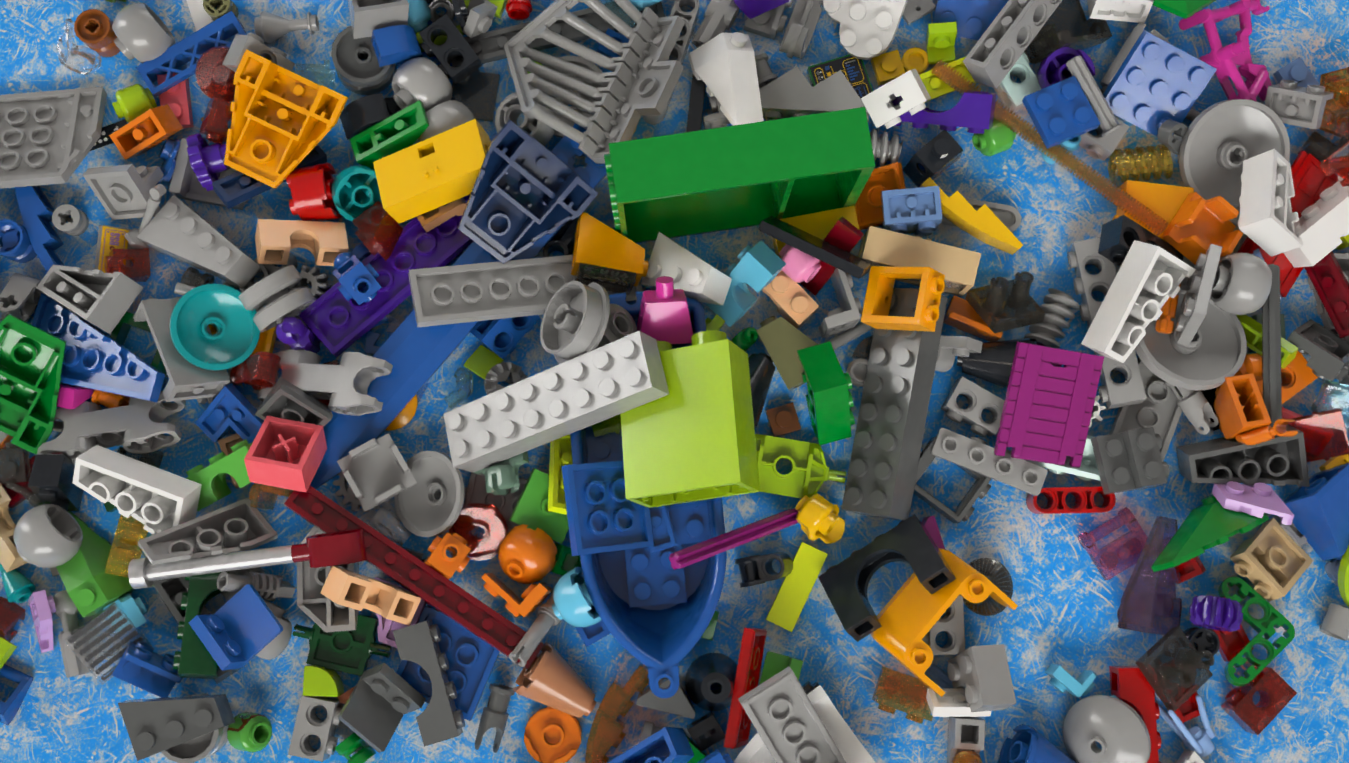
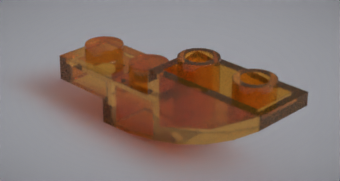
M640 663L625 686L614 680L606 692L591 726L585 763H607L609 759L605 755L611 746L617 748L624 739L626 733L622 730L625 728V723L617 717L619 714L625 717L634 704L630 700L636 690L642 693L649 683V677H647L648 668Z

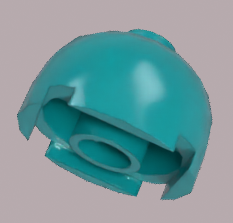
M353 165L343 169L335 177L331 187L332 200L335 208L345 219L354 223H361L360 221L375 220L384 213L385 210L383 209L375 170L367 166Z

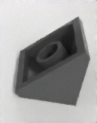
M282 377L278 379L255 413L262 420H265L266 416H273L321 425L323 427L333 417L327 405Z
M664 677L658 683L660 687L667 688L670 685V680ZM680 682L677 692L670 698L657 697L652 693L650 686L638 694L636 702L638 706L691 719L695 717V708Z

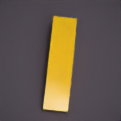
M929 177L920 187L938 185ZM939 187L942 215L961 230L1011 255L1023 246L986 204L976 211L958 190L948 197Z

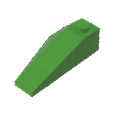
M67 511L80 525L83 540L77 554L71 560L56 568L67 593L82 617L98 615L103 611L104 606L136 590L132 588L128 577V566L131 559L112 547L110 542L104 537H100L73 512Z

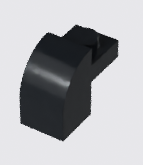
M382 93L364 96L348 104L340 115L347 140L401 111L402 109L397 105L394 97L384 98Z

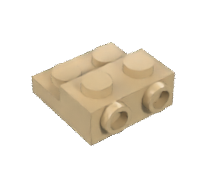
M1275 518L1264 522L1253 537L1243 541L1230 557L1235 564L1234 570L1242 577H1247L1254 584V590L1268 601L1285 597L1313 562L1309 555L1281 528Z

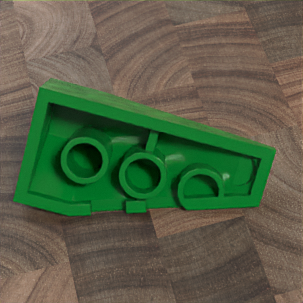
M1213 494L1201 499L1202 505L1190 512L1151 568L1153 572L1176 567L1205 553L1206 549L1229 541V537L1239 532L1244 534L1268 521L1269 517L1265 512L1263 517L1259 518L1244 512L1225 509Z

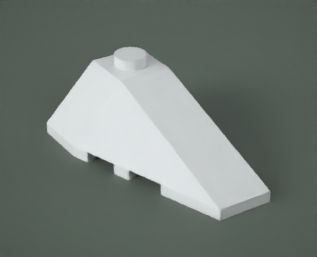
M722 32L689 53L688 58L693 75L697 80H703L707 86L706 92L709 96H715L720 102V110L732 126L763 121L755 54L748 34Z

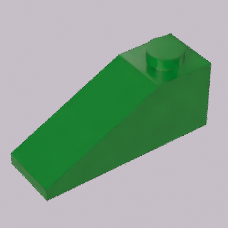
M419 100L352 137L350 141L356 162L375 170L374 161L412 146L429 126L423 103Z

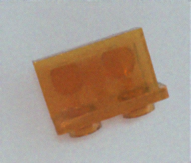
M254 483L249 494V499L252 500L251 507L273 510L277 495L289 497L294 490Z
M882 666L872 700L879 703L878 709L891 714H895L896 709L906 712L905 718L921 724L924 719L932 721L933 718L926 699L927 688L929 687L916 677Z

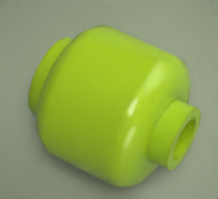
M134 84L117 90L115 93L117 101L112 103L118 118L124 117L128 123L149 109L157 107L149 88L144 89L141 84Z

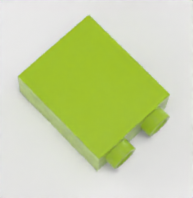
M711 330L695 333L691 336L692 346L672 349V344L669 342L657 341L669 395L620 414L625 495L627 500L652 508L760 492L748 354L727 339V334L723 331Z

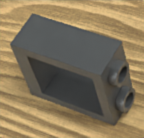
M935 436L930 439L920 453L913 494L952 523H960L961 520L965 522L975 510L972 505L978 497L982 499L990 490L991 485L988 483L991 478L957 465L975 478L976 481L954 511L916 484L936 457L931 454L937 437Z

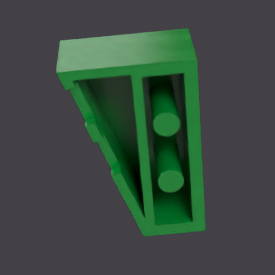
M831 342L797 350L798 358L804 369V372L801 373L804 383L807 382L808 395L805 396L810 422L819 446L852 437L851 425L855 424L851 410L854 404L849 391L852 389V382L849 373H843Z

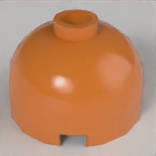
M525 524L515 526L503 538L498 551V559L501 569L510 579L518 583L530 584L542 580L554 568L557 562L555 561L557 547L545 531L539 528L536 530L527 528L528 525Z

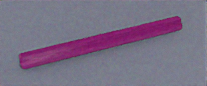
M795 508L788 509L671 553L669 556L671 567L675 570L684 568L797 524L796 516L798 510Z

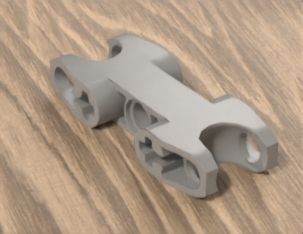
M290 349L272 353L271 364L276 368L282 369L281 377L316 399L330 400L329 410L339 414L356 416L382 410L383 402L367 395V390L370 383L376 377L386 376L392 372L393 365L386 360L364 355L360 352H343L339 365L320 364L321 356L311 351ZM273 387L260 390L257 399L263 402Z
M161 391L158 403L130 397L129 405L103 410L98 404L88 401L74 409L57 408L55 419H60L63 422L54 421L53 431L62 433L56 439L43 443L38 448L37 455H66L72 464L75 465L76 457L96 445L104 448L123 445L126 451L135 454L154 452L171 446L181 440L182 432L178 430L176 425L162 423V421L167 416L178 413L185 408L186 401L162 403L166 400L162 393L163 391ZM164 433H168V434H171V435H170V436H164L163 434H164Z

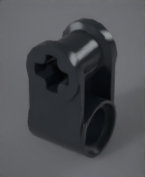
M784 552L734 559L735 564L739 565L742 580L739 583L740 588L786 577L793 569L791 557ZM774 559H777L781 564V571L779 573L775 572L772 568Z

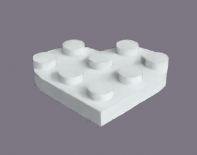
M823 0V5L831 19L840 24V42L848 54L857 59L871 60L873 57H877L889 49L908 0Z

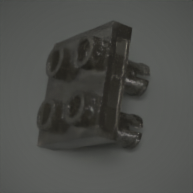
M1021 271V274L1017 272L1014 280L1008 281L1003 277L992 278L990 285L970 289L965 298L994 333L1043 322L1046 314L1029 295L1034 277L1027 271Z
M1173 627L1135 663L1167 710L1176 711L1213 675L1209 668L1213 666L1215 660L1213 654L1208 650L1196 651L1180 627Z

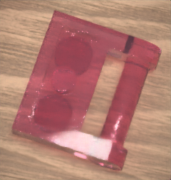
M1127 507L1118 511L1117 516L1091 532H1083L1077 536L1078 541L1087 551L1104 580H1110L1156 552L1135 516ZM1126 525L1129 532L1101 549H1098L1096 546V541L1121 526Z

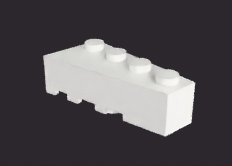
M1134 240L1081 344L1100 355L1124 363L1146 335L1145 328L1153 320L1157 321L1163 313L1161 311L1162 306L1169 297L1174 298L1181 290L1179 284L1185 277L1190 278L1196 269L1159 246Z
M99 445L76 457L72 482L104 504L110 502L119 510L118 513L124 517L129 518L132 516L144 524L143 529L153 535L196 518L202 484Z

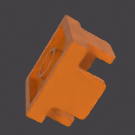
M1197 192L1190 193L1162 238L1195 266L1200 253L1206 254L1210 244L1222 247L1220 258L1228 256L1233 252L1243 235L1240 230L1234 231L1236 226L1229 221L1237 218L1239 211L1221 196L1205 200Z

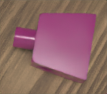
M661 276L656 278V290L644 291L642 294L637 331L655 338L656 341H666L671 344L692 343L691 336L693 335L684 290L674 289L672 277Z

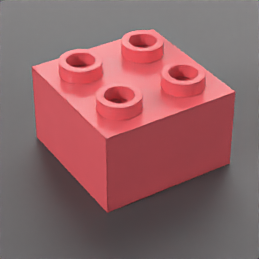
M266 416L244 458L249 481L307 493L327 450L323 426Z

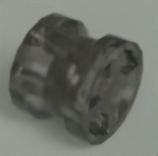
M189 267L184 272L180 283L193 287L214 284V276L209 273L201 274L198 269Z

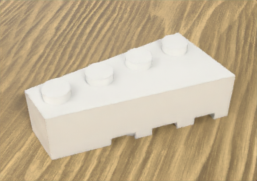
M1349 169L1338 176V181L1332 187L1325 189L1320 194V199L1315 204L1304 209L1299 221L1294 223L1296 237L1302 238L1303 246L1284 252V255L1294 268L1314 266L1342 243L1340 237L1349 235Z

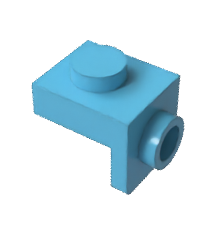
M130 593L103 607V611H105L112 605L116 606V609L107 615L108 618L118 611L122 613L121 616L111 623L112 626L123 617L127 619L124 624L116 629L117 632L128 624H134L137 628L147 622L143 614L148 612L140 597L133 599Z
M1053 663L1045 671L1051 677L1049 683L1061 693L1066 690L1070 695L1078 698L1081 695H1087L1095 685L1093 681L1097 677L1094 672L1084 670L1075 679L1060 665Z

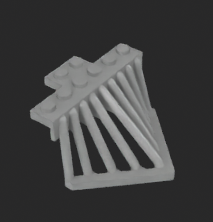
M556 0L504 45L522 112L529 118H535L579 143L578 148L596 164H605L604 154H610L609 143L631 140L642 115H662L667 107L668 100L684 68L678 60L668 61L685 24L679 15L658 17L649 7H645L643 13H641L629 0H614L637 24L636 28H632L599 0ZM579 2L585 3L629 39V42L620 43L572 14L569 10ZM557 20H563L568 25L621 57L609 58L548 28ZM536 38H543L612 72L597 73L530 48L527 45ZM533 61L568 73L570 75L576 76L578 78L584 79L586 81L592 82L594 84L600 85L602 87H592L588 84H585L581 81H578L557 71L549 69L545 66L537 64ZM539 77H542L546 80H549L570 90L578 92L582 95L590 97L594 100H597L598 102L591 103ZM550 96H553L593 116L586 117L581 113L573 110L572 108L564 105L563 103L553 99ZM537 103L585 128L586 131L580 132L541 109Z

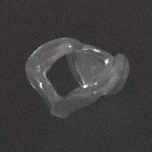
M66 18L64 24L65 32L61 34L57 41V55L60 63L79 74L89 75L96 72L101 67V56L91 48L73 43L72 37L76 36L74 31L75 22L70 18ZM64 41H67V55L64 52Z

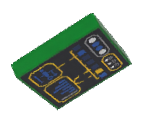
M850 54L809 66L807 69L812 86L817 85L841 70L860 98L873 92L863 60L857 59Z

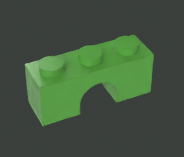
M245 439L230 447L233 453L226 456L224 452H221L208 459L210 465L206 468L200 464L186 472L188 475L186 479L202 484L197 512L232 493L226 483V474L231 475L240 488L251 483L244 458L252 443L249 444Z

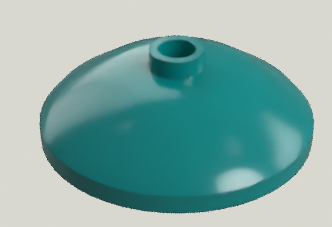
M205 284L191 289L178 300L171 313L169 328L173 344L184 359L199 368L218 371L235 367L252 354L260 336V330L253 321L257 311L245 309L238 298L241 294L240 291L227 285ZM208 325H213L216 328L214 335L207 332Z

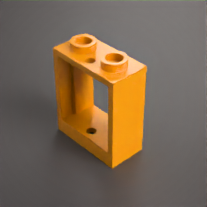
M871 266L861 322L875 329L935 332L936 322L939 319L941 294L945 288V275L931 267ZM895 279H921L914 317L888 316Z

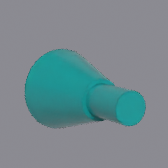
M0 563L1 577L8 602L19 604L27 601L36 589V586L17 569L6 572Z

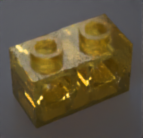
M120 515L105 573L128 577L130 561L141 558L142 550L138 546V541L146 538L148 531L143 529L144 524L132 516L126 518Z

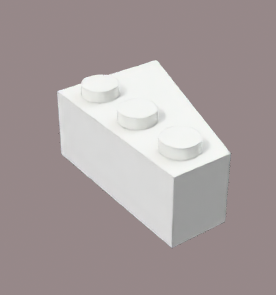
M1275 149L1244 160L1243 172L1241 174V196L1239 197L1240 216L1238 227L1240 231L1252 239L1271 257L1302 247V238L1296 237L1294 223L1299 221L1298 212L1292 213L1290 198L1295 196L1290 163Z
M659 232L649 259L647 275L643 277L641 284L651 290H656V278L669 276L674 280V289H683L687 298L723 306L732 278Z

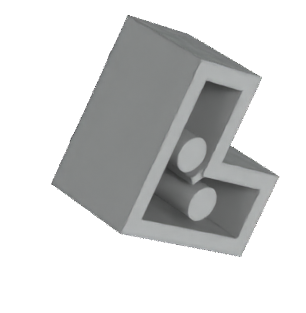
M1004 644L971 646L948 661V677L952 681L953 688H965V698L970 704L971 712L1005 710L1016 704Z

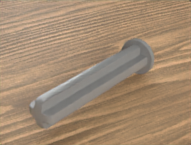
M1079 55L1069 60L1066 66L1071 75L1075 76L1094 110L1100 122V127L1104 132L1101 134L1102 137L1122 127L1123 124L1118 123L1082 56Z

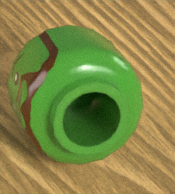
M239 713L234 717L235 723L228 726L227 739L230 745L241 751L252 753L261 751L270 742L272 736L270 720L265 715L258 713Z

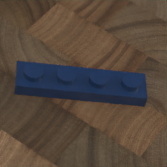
M317 144L295 169L327 163V155ZM239 171L212 183L213 190L228 209L272 189V187Z

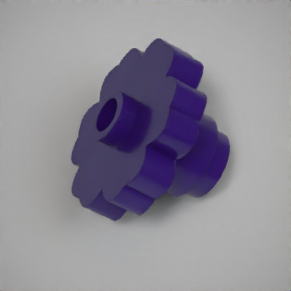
M200 133L190 135L186 138L190 165L202 187H205L207 191L213 190L212 183L219 180L220 172L230 169L229 166L224 164L226 144L216 143L209 145L205 137H202Z

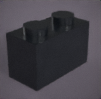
M36 455L28 487L43 504L58 505L66 511H79L84 490L72 483L75 468L66 455Z

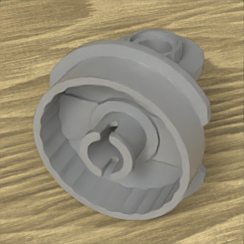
M570 281L554 294L547 305L541 322L540 340L544 350L553 354L558 363L561 364L637 332V327L627 310L617 304H610L608 293L602 285L594 282L585 285L579 281Z

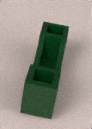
M221 572L185 577V580L190 581L189 590L182 593L181 610H186L185 621H179L177 639H182L181 651H175L173 669H178L180 678L218 679V664L192 629L189 622L196 615H201L204 606L210 599L226 592L220 591L217 588V579Z

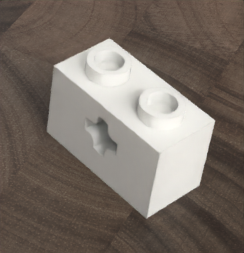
M916 69L909 70L861 98L876 128L885 125L886 129L900 123L902 120L899 116L909 111L912 116L925 109L926 105L924 102L931 99ZM895 96H902L903 101L899 103L900 105H893L892 101L895 100Z

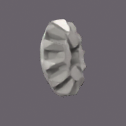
M512 362L496 364L486 375L484 383L485 392L488 395L505 388L497 384V382L507 381L508 377L509 382L514 384L528 378V376L521 370L522 367Z

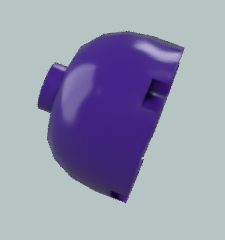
M1062 47L1051 52L1040 63L1037 71V79L1041 89L1072 77L1066 63L1079 55L1082 56L1092 76H1095V67L1092 59L1084 51L1069 47Z

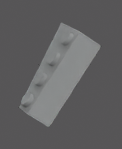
M347 0L354 39L371 37L372 31L375 29L395 25H408L409 3L407 0Z
M175 195L170 198L136 237L162 254L190 264L201 271H206L241 288L261 268L258 263Z

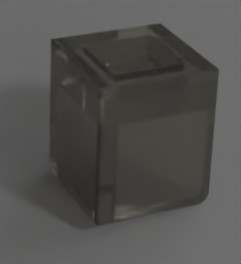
M1313 132L1298 154L1304 150L1331 169L1338 165L1348 151L1349 140L1342 137L1332 143L1318 132Z

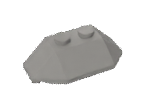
M314 526L306 537L324 532ZM306 537L302 540L300 544L307 543ZM309 561L297 562V606L326 633L356 630L359 610L336 604L321 594L332 566L311 568ZM359 562L334 565L359 574Z

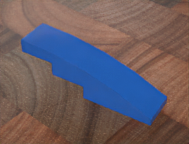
M39 185L15 187L23 224L33 249L46 272L49 271L52 265L64 266L55 252L57 248L64 244L50 224L55 209Z

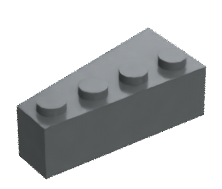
M1287 424L1286 430L1298 431L1297 435L1293 437L1275 435V439L1256 445H1246L1237 442L1236 439L1228 440L1222 437L1176 447L1179 472L1192 483L1227 484V482L1233 481L1244 483L1245 485L1265 483L1274 486L1289 484L1310 487L1304 434Z

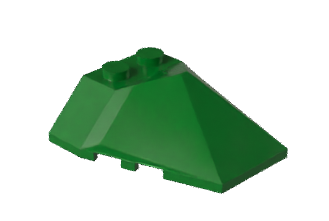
M9 314L0 322V431L13 437L12 444L37 455L38 448L47 442L54 428L66 341Z

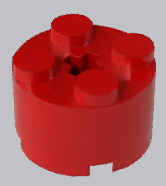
M330 163L294 169L286 177L292 199L289 200V207L294 216L299 215L303 221L318 222L342 217L332 200L331 187L334 181L332 175L337 173Z

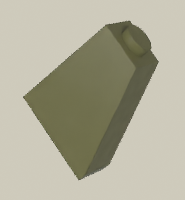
M771 316L760 323L761 328L756 331L788 390L792 391L805 384L801 375L804 369L798 358L797 350L818 344L782 317L776 319L775 316Z

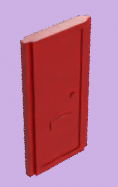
M1304 150L1300 151L1291 165L1295 196L1290 198L1292 213L1298 212L1300 218L1304 209L1315 204L1320 199V194L1338 181V176ZM1247 236L1237 253L1253 254L1254 250L1259 249L1268 265L1274 264L1279 266L1281 297H1286L1304 267L1294 268L1284 253L1271 257Z

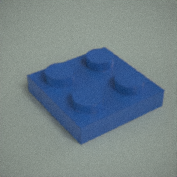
M1075 76L1031 93L1022 100L1047 149L1094 130L1100 125Z

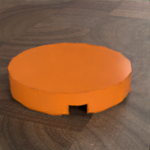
M549 706L539 709L530 717L524 733L527 751L540 763L567 762L576 754L582 738V729L576 717Z

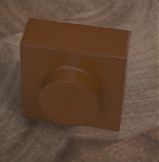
M793 402L765 411L774 437L801 430Z

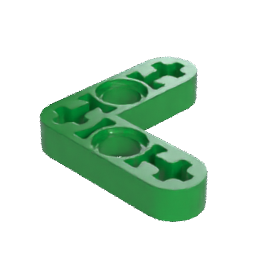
M1233 576L1228 577L1220 584L1219 596L1240 603L1248 595L1251 599L1242 606L1243 620L1258 632L1225 667L1226 679L1233 685L1244 686L1252 681L1293 640L1295 629L1280 612L1243 579ZM1236 585L1239 588L1237 591L1238 595L1230 596L1227 593L1230 589L1228 586L1233 587ZM1251 604L1261 606L1264 611L1263 618H1253L1249 614V606ZM1273 627L1276 629L1283 627L1285 630L1283 632L1284 637H1279L1273 643L1267 640L1276 632ZM1259 644L1266 648L1268 654L1265 660H1259L1253 656V645ZM1248 660L1252 665L1243 673L1246 678L1243 676L1235 677L1236 669L1233 666L1238 668Z

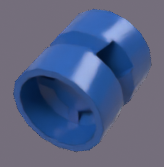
M9 219L0 220L1 256L17 263H27L37 256L25 227Z

